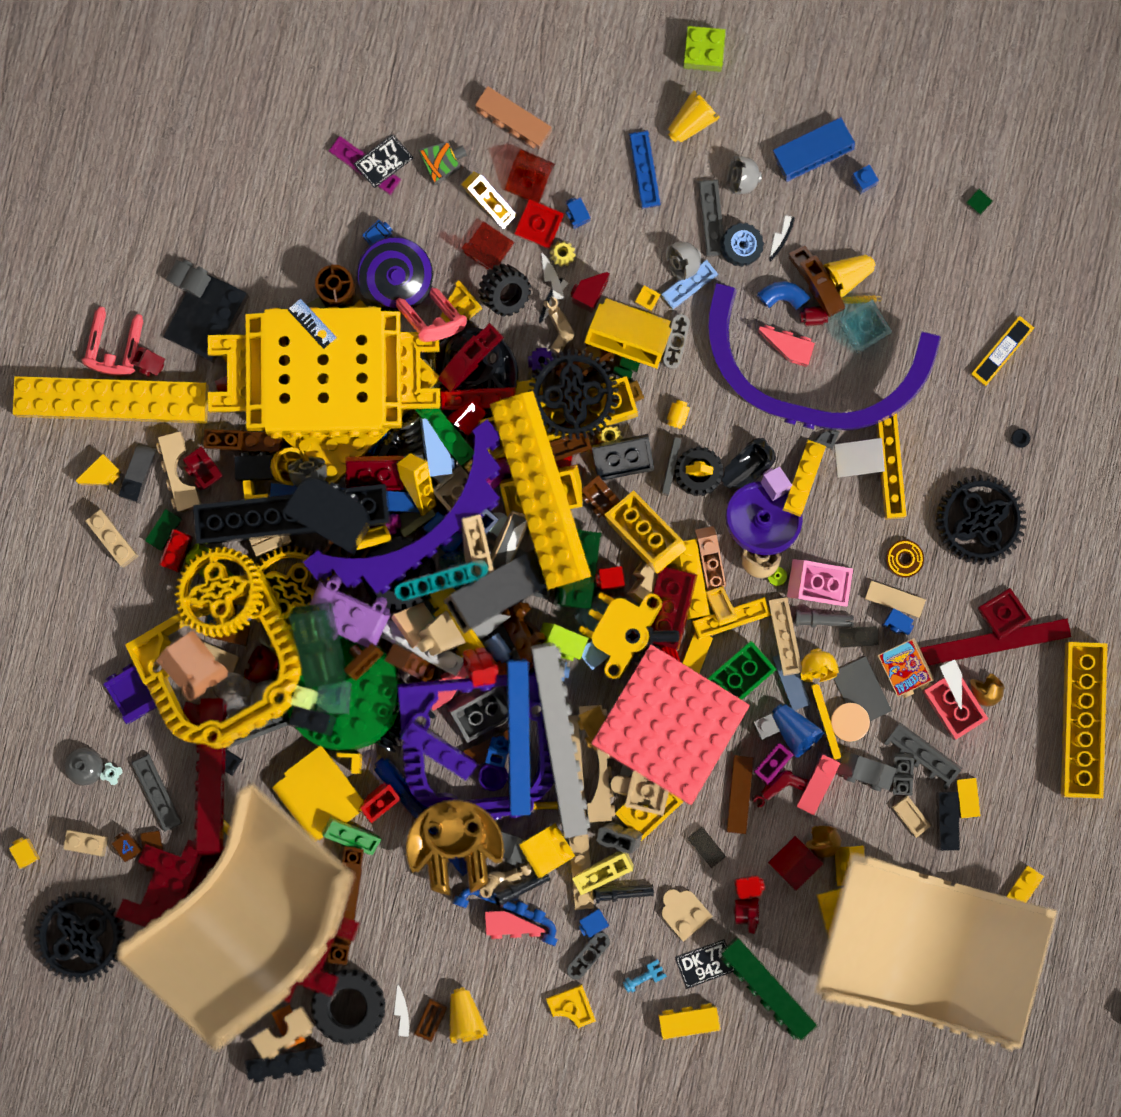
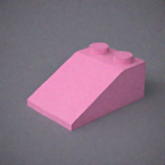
M792 559L787 597L847 607L853 569Z

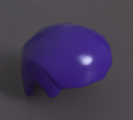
M485 764L478 774L480 785L489 791L503 788L509 779L505 767Z

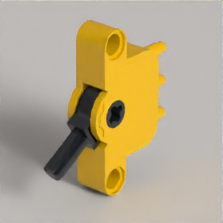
M600 592L598 598L609 604L604 615L592 609L588 612L592 618L599 621L595 631L583 626L579 628L583 635L592 639L595 647L611 656L605 666V673L612 679L621 678L634 654L643 651L648 645H653V642H679L680 639L678 630L653 631V628L650 627L662 607V600L656 594H648L638 607L625 599H614ZM656 598L658 600L655 608H649V599ZM635 631V634L638 635V638H635V641L633 642L632 639L629 638V635H632V633ZM613 665L619 667V673L615 676H612L609 672L610 667Z

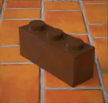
M393 644L385 659L388 663L424 682H428L433 677L436 668L435 665L396 644Z

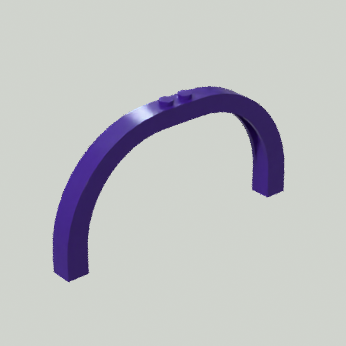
M716 283L709 313V338L715 361L729 385L744 400L769 415L785 419L784 423L795 425L798 422L802 423L804 428L814 430V427L830 430H853L872 426L892 417L907 406L921 391L933 369L941 337L921 331L917 351L908 374L889 396L873 406L854 412L832 413L774 399L756 389L739 370L734 360L729 340V322L737 290L735 287Z

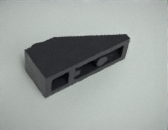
M137 444L119 493L120 498L140 504L157 449Z

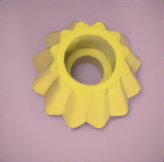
M566 241L557 242L556 245H552V250L550 251L551 260L554 261L555 265L559 264L561 267L563 265L568 266L570 262L574 261L573 258L576 256L574 253L575 248L571 247V243H566ZM560 251H565V252H566V256H565V257H561V256L559 255V252H560Z
M612 425L602 427L596 436L598 439L597 443L609 442L606 439L607 434L613 436V439L610 441L623 438L621 430H618L617 426Z

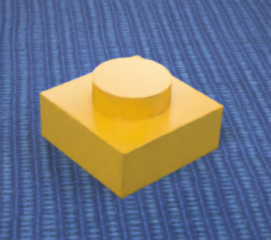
M694 462V465L686 466V474L697 477L713 475V467L705 465V462Z

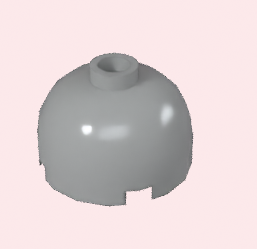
M734 156L735 161L730 162L727 182L731 181V187H728L729 191L733 194H748L761 181V172L756 162L751 158Z
M680 241L666 248V260H670L672 266H669L671 272L681 281L692 277L698 272L701 264V253L692 244Z

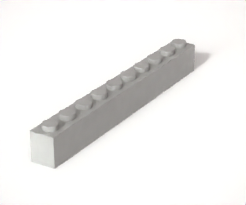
M554 642L531 646L562 832L565 838L588 834L587 828H590L588 816L585 817L584 814L587 804L585 798L581 796V791L584 790L582 779H578L577 772L581 770L579 760L575 761L574 753H577L576 742H572L571 734H574L572 722L569 723L568 715H571L570 706L565 703V696H568L566 685H562L561 678L564 677L563 666H559L558 659L561 658L560 648L556 647Z

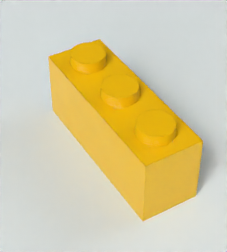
M712 1003L700 1005L701 1008L698 1009L688 1006L682 1007L679 1012H674L673 1009L663 1010L662 1014L659 1015L662 1039L720 1031L717 1007L712 1006Z

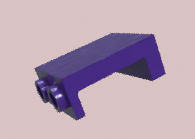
M133 664L124 667L121 674L116 675L115 673L107 677V682L103 684L123 715L122 718L126 724L134 722L157 708L147 685L143 683Z

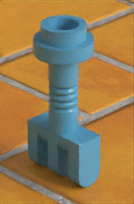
M658 959L646 965L648 971L632 980L628 977L622 982L627 993L630 991L632 993L635 992V987L652 978L654 983L667 977L665 973L660 976L657 975L658 972L663 970L662 966L657 969L653 967L660 963Z

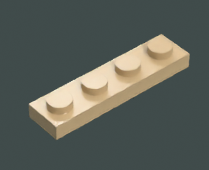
M788 597L769 600L768 604L783 676L798 674L802 672V666Z

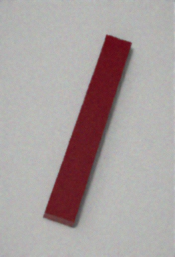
M1068 618L1021 627L998 640L994 633L921 647L920 650L927 665L930 666L1070 638L1072 636Z

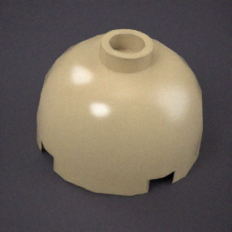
M744 549L742 554V565L745 571L756 578H767L774 574L781 561L779 553L774 555H758Z

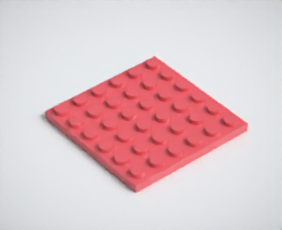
M650 645L591 745L687 804L692 805L750 705L663 651Z

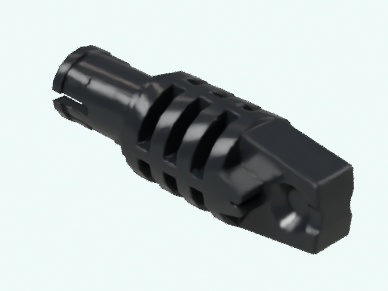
M406 413L402 417V422L410 417V415ZM391 428L379 446L381 451L378 456H390V454L394 456L405 438L401 435L405 429Z

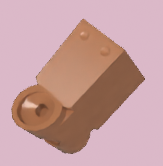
M191 631L167 647L156 660L179 687H182V692L189 701H193L202 695L207 687L218 684L228 676L226 668L221 663L215 661V657L194 631Z

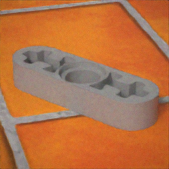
M683 314L675 316L672 322V330L663 363L668 369H676L681 362L690 324L688 317ZM680 319H684L683 322L686 323V326H682L681 333H685L684 336L680 333H673V330L677 331L678 324L675 322ZM673 337L681 338V346L674 347L671 344V339ZM669 348L673 351H680V354L676 352L675 360H677V363L674 362L673 365H669L667 360L672 354V351H668Z

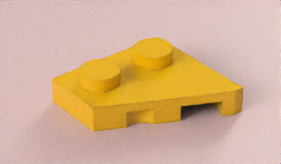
M458 280L448 301L468 321L482 310V307L461 281ZM442 311L440 317L446 323L450 322L449 318Z

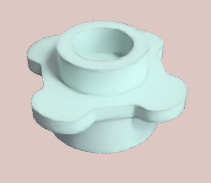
M106 763L105 769L100 776L101 780H107L111 785L117 784V779L123 772L122 768L115 767L112 763Z

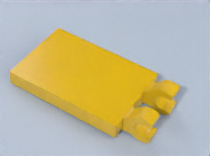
M669 793L663 816L625 807V804L615 814L628 828L641 832L643 834L642 841L676 810L683 801Z

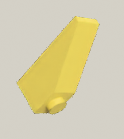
M618 851L572 877L579 893L583 895L633 871L634 864L628 853Z

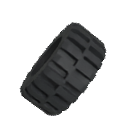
M396 536L391 538V541L378 544L373 549H370L367 558L398 551L416 541L409 537ZM426 556L421 560L423 564L417 568V578L436 572L432 557L428 559ZM363 576V583L369 595L375 601L379 597L385 598L387 600L386 607L391 610H406L424 602L429 595L426 594L402 601L396 597L395 591L391 589L384 594L381 592L377 594ZM421 581V588L423 590H426L427 584L424 581ZM409 589L403 591V593L409 595Z
M342 969L331 973L330 975L339 978L332 997L339 990L345 988L355 989L366 1000V1013L362 1020L356 1024H341L332 1016L330 1010L332 997L314 991L310 1008L312 1009V1020H314L317 1030H320L323 1033L322 1035L325 1038L331 1039L332 1042L343 1043V1045L360 1043L371 1037L382 1023L386 1011L384 992L375 979L360 970Z

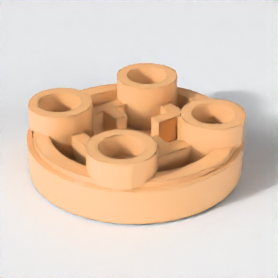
M845 703L837 707L833 712L831 725L834 734L841 740L856 741L867 733L870 720L868 713L862 706L855 703Z

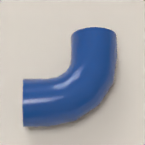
M786 281L773 282L757 293L758 298L767 308L772 307L780 300H785L795 310H798L810 299L803 289L794 283Z

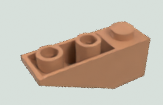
M714 526L695 530L707 590L721 586L726 587Z

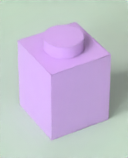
M780 467L776 469L770 468L763 473L764 476L760 483L772 501L789 493L792 484Z

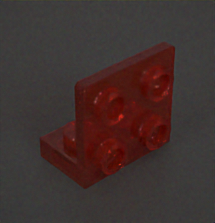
M482 222L468 243L465 242L462 246L461 251L488 270L490 268L492 270L493 266L500 265L514 245V242L486 222Z

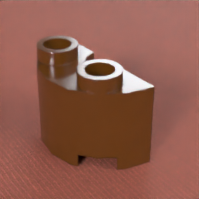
M599 475L582 489V499L586 504L590 502L593 505L592 511L598 518L603 516L606 519L605 514L620 502Z

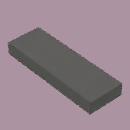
M677 437L673 439L661 494L669 496L681 444V438Z

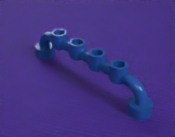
M469 888L464 889L459 897L454 896L452 901L453 904L466 909L469 903L466 898L469 895H475L496 904L493 895L489 898H484L479 892L480 889L470 893ZM517 901V904L511 902L504 904L502 908L547 926L549 930L548 935L544 933L541 941L554 947L556 946L558 941L555 938L556 926L553 921L545 917V912L535 909L534 912L527 910L528 905Z

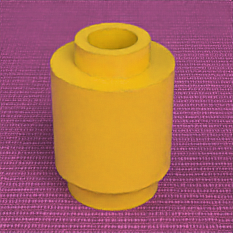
M676 400V403H671L666 419L668 420L667 425L682 429L690 410L686 402Z

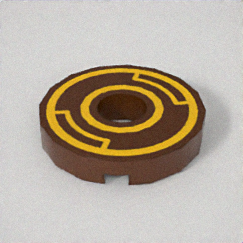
M910 540L897 541L890 546L886 554L888 569L891 573L901 578H908L917 574L923 567L925 559L920 546ZM905 553L910 556L908 564L901 563V554Z

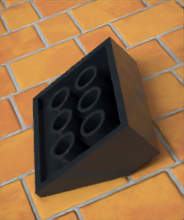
M208 275L211 279L201 298L186 292L163 338L214 364L218 356H208V335H229L249 296L246 292Z

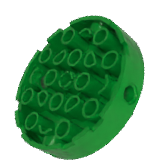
M339 634L318 639L300 652L302 672L297 686L319 693L314 711L336 717L332 736L295 728L306 739L321 747L334 751L348 752L374 744L381 739L388 729L390 730L399 714L397 684H402L397 667L385 661L388 654L379 646L377 647L384 654L357 680L349 676L344 669L354 660L349 654L350 648L358 645L364 651L367 647ZM318 651L326 652L331 678L328 680H320L314 653ZM347 688V694L342 698L340 692ZM293 705L289 709H287L290 718L294 707Z

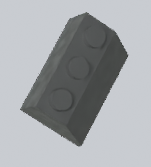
M503 686L492 687L488 691H481L480 688L472 689V692H466L446 703L467 743L508 721L507 693Z

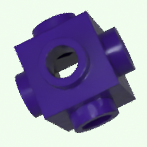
M536 348V351H532V356H528V368H532V373H536V368L541 371L543 370L538 362L539 358H545V366L548 365L547 357L551 362L554 360L551 356V351H547V348Z

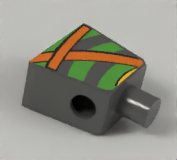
M449 142L419 150L420 156L435 186L460 169L458 160L467 156L463 145L452 150Z

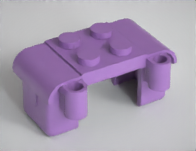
M332 576L330 580L320 581L306 612L316 611L320 626L365 647H368L371 643L377 645L391 615L389 614L390 610L386 607L387 600L379 597L376 599L373 607L339 592L340 577Z

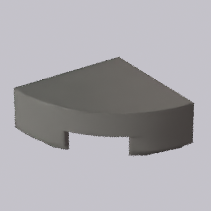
M826 431L820 434L815 442L832 450L840 431Z

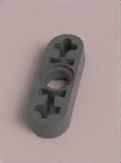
M599 932L595 934L569 964L567 973L570 978L574 980L582 978L608 948L610 938L606 933ZM604 936L606 938V945L603 946L601 944L597 948L600 950L599 954H597L596 950L589 946L592 943L595 946L598 943L596 938ZM587 950L594 953V959L590 962L583 959V953ZM580 958L588 966L587 968L582 966L579 970L581 974L573 976L571 974V967H577L580 964L577 960Z

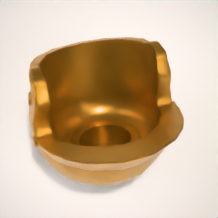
M990 673L984 683L975 679L970 680L971 692L980 705L986 707L994 706L1002 700L1005 686L994 674Z
M824 825L812 827L811 834L813 839L805 844L806 847L821 858H829L835 855L841 846V838L837 828Z

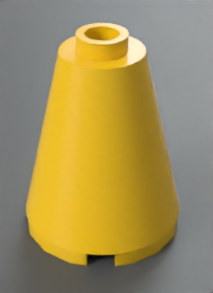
M695 90L689 95L668 128L670 131L668 135L675 143L677 141H685L720 118L718 114L714 116V109L700 95L696 97L697 92Z
M865 254L826 263L823 266L834 282L841 298H843L874 271L875 262L871 256Z
M465 988L455 989L454 993L450 995V1042L457 1043V1039L468 1042L483 1038V1035L487 1036V1028L470 991H465Z

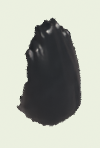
M764 438L753 439L725 467L724 477L721 480L723 485L727 486V488H743L745 485L752 483L775 463V451Z

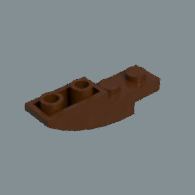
M805 245L790 252L788 258L808 283V290L828 317L844 310L843 300L816 255L813 256Z
M205 429L204 449L277 453L282 447V438L273 439L266 432Z

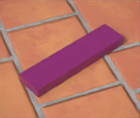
M339 136L329 149V153L362 175L353 163L363 157L365 153ZM393 174L377 187L391 196L401 182V179Z

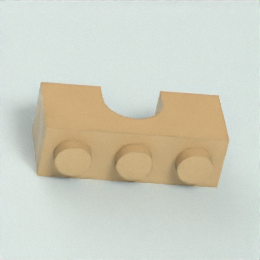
M100 509L86 520L87 524L121 567H126L138 557V554L119 533L114 523L103 510Z
M302 1006L284 1018L289 1027L288 1033L285 1036H276L270 1028H267L251 1039L263 1059L268 1056L270 1060L279 1054L278 1049L283 1046L287 1049L296 1043L294 1039L300 1035L304 1038L312 1033L311 1028L314 1027V1024Z

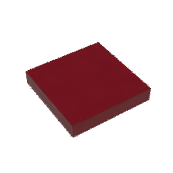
M1011 588L978 607L979 612L998 640L1032 620Z

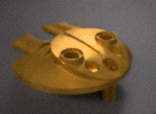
M461 800L443 801L421 813L409 831L406 845L407 860L411 871L419 872L425 864L428 865L430 889L445 895H450L448 858L464 857V860L467 862L470 893H473L488 883L486 858L488 857L494 863H502L504 853L503 837L493 817L476 804ZM475 822L478 827L475 830H469L467 824ZM431 826H436L439 832L431 834L428 829Z

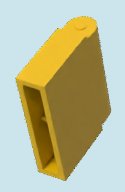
M606 298L604 304H599L585 343L657 369L672 330L669 327L671 321Z
M321 746L284 773L286 777L272 787L300 827L315 841L323 838L321 833L330 817L348 823L362 812L359 807L364 801L326 749Z

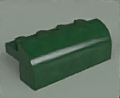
M577 529L591 577L556 587L554 605L591 609L602 533Z

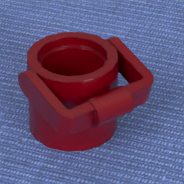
M757 897L752 900H735V925H748V933L755 934L759 925V898Z

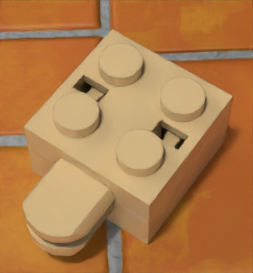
M461 466L455 469L452 474L432 476L438 483L433 488L434 495L448 512L452 510L458 501L469 477Z
M633 771L632 777L617 775L612 779V790L615 793L627 796L625 807L663 816L669 794L668 791Z

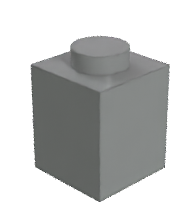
M772 714L752 722L760 740L779 732Z

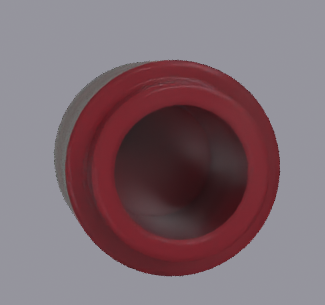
M821 306L803 307V311L799 313L800 323H803L804 326H818L828 323V315Z

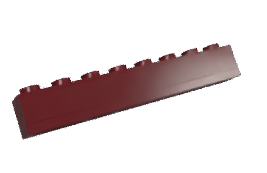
M201 698L200 704L197 706V714L200 716V723H197V726L208 721L225 722L227 720V701L224 698ZM217 733L212 736V742L217 739ZM196 744L199 761H196L198 780L195 781V790L198 792V799H195L197 818L194 819V829L197 830V838H194V849L200 855L222 854L226 749L224 747L215 749L207 744Z

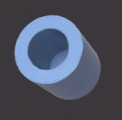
M499 633L483 643L487 651L492 654L496 663L498 661L503 663L511 657L509 654L511 649Z

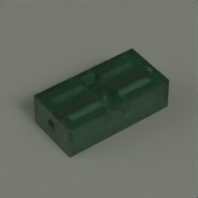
M331 602L293 608L289 618L306 688L343 683L348 674L344 670L346 665Z

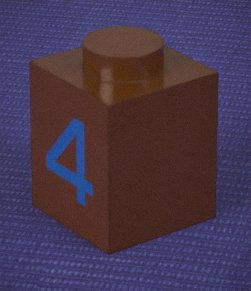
M123 831L114 837L116 841L112 845L125 863L142 853L143 850L131 832L125 834Z

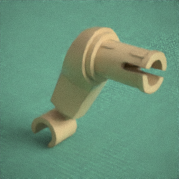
M550 297L552 305L550 306L548 301H544V306L550 308L548 314L558 332V336L550 349L559 354L560 351L564 350L568 341L573 340L574 332L566 316L557 306V299Z

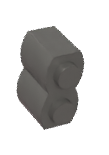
M183 259L182 262L179 260L175 261L165 280L201 298L211 277L207 275L208 271L199 266L195 269L192 263Z
M606 822L599 829L597 842L603 846L615 847L620 852L630 854L640 847L643 834L633 828H624L616 822Z

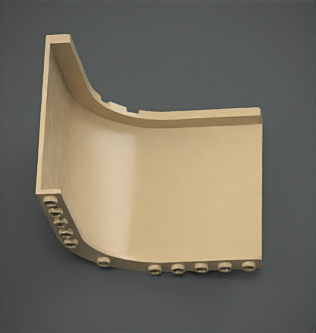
M253 784L247 788L240 789L236 795V804L234 805V813L231 818L232 821L225 849L215 867L207 873L206 879L186 899L180 900L176 907L165 911L162 917L151 921L148 927L137 931L133 938L123 941L118 947L117 959L215 1052L283 1000L290 993L288 989L297 980L301 982L316 965L327 949L325 945L327 940L333 938L338 929L353 877L343 865Z
M852 853L815 992L822 994L821 998L863 1008H868V1005L890 1010L891 1015L898 1017L905 1014L933 1022V1027L944 1029V1026L950 1028V1032L961 1034V1031L966 1032V1037L978 1040V1037L985 1038L984 1042L995 1045L996 1042L1002 1043L1001 1047L1005 1049L1021 1048L1057 911L958 883L951 886L950 881Z

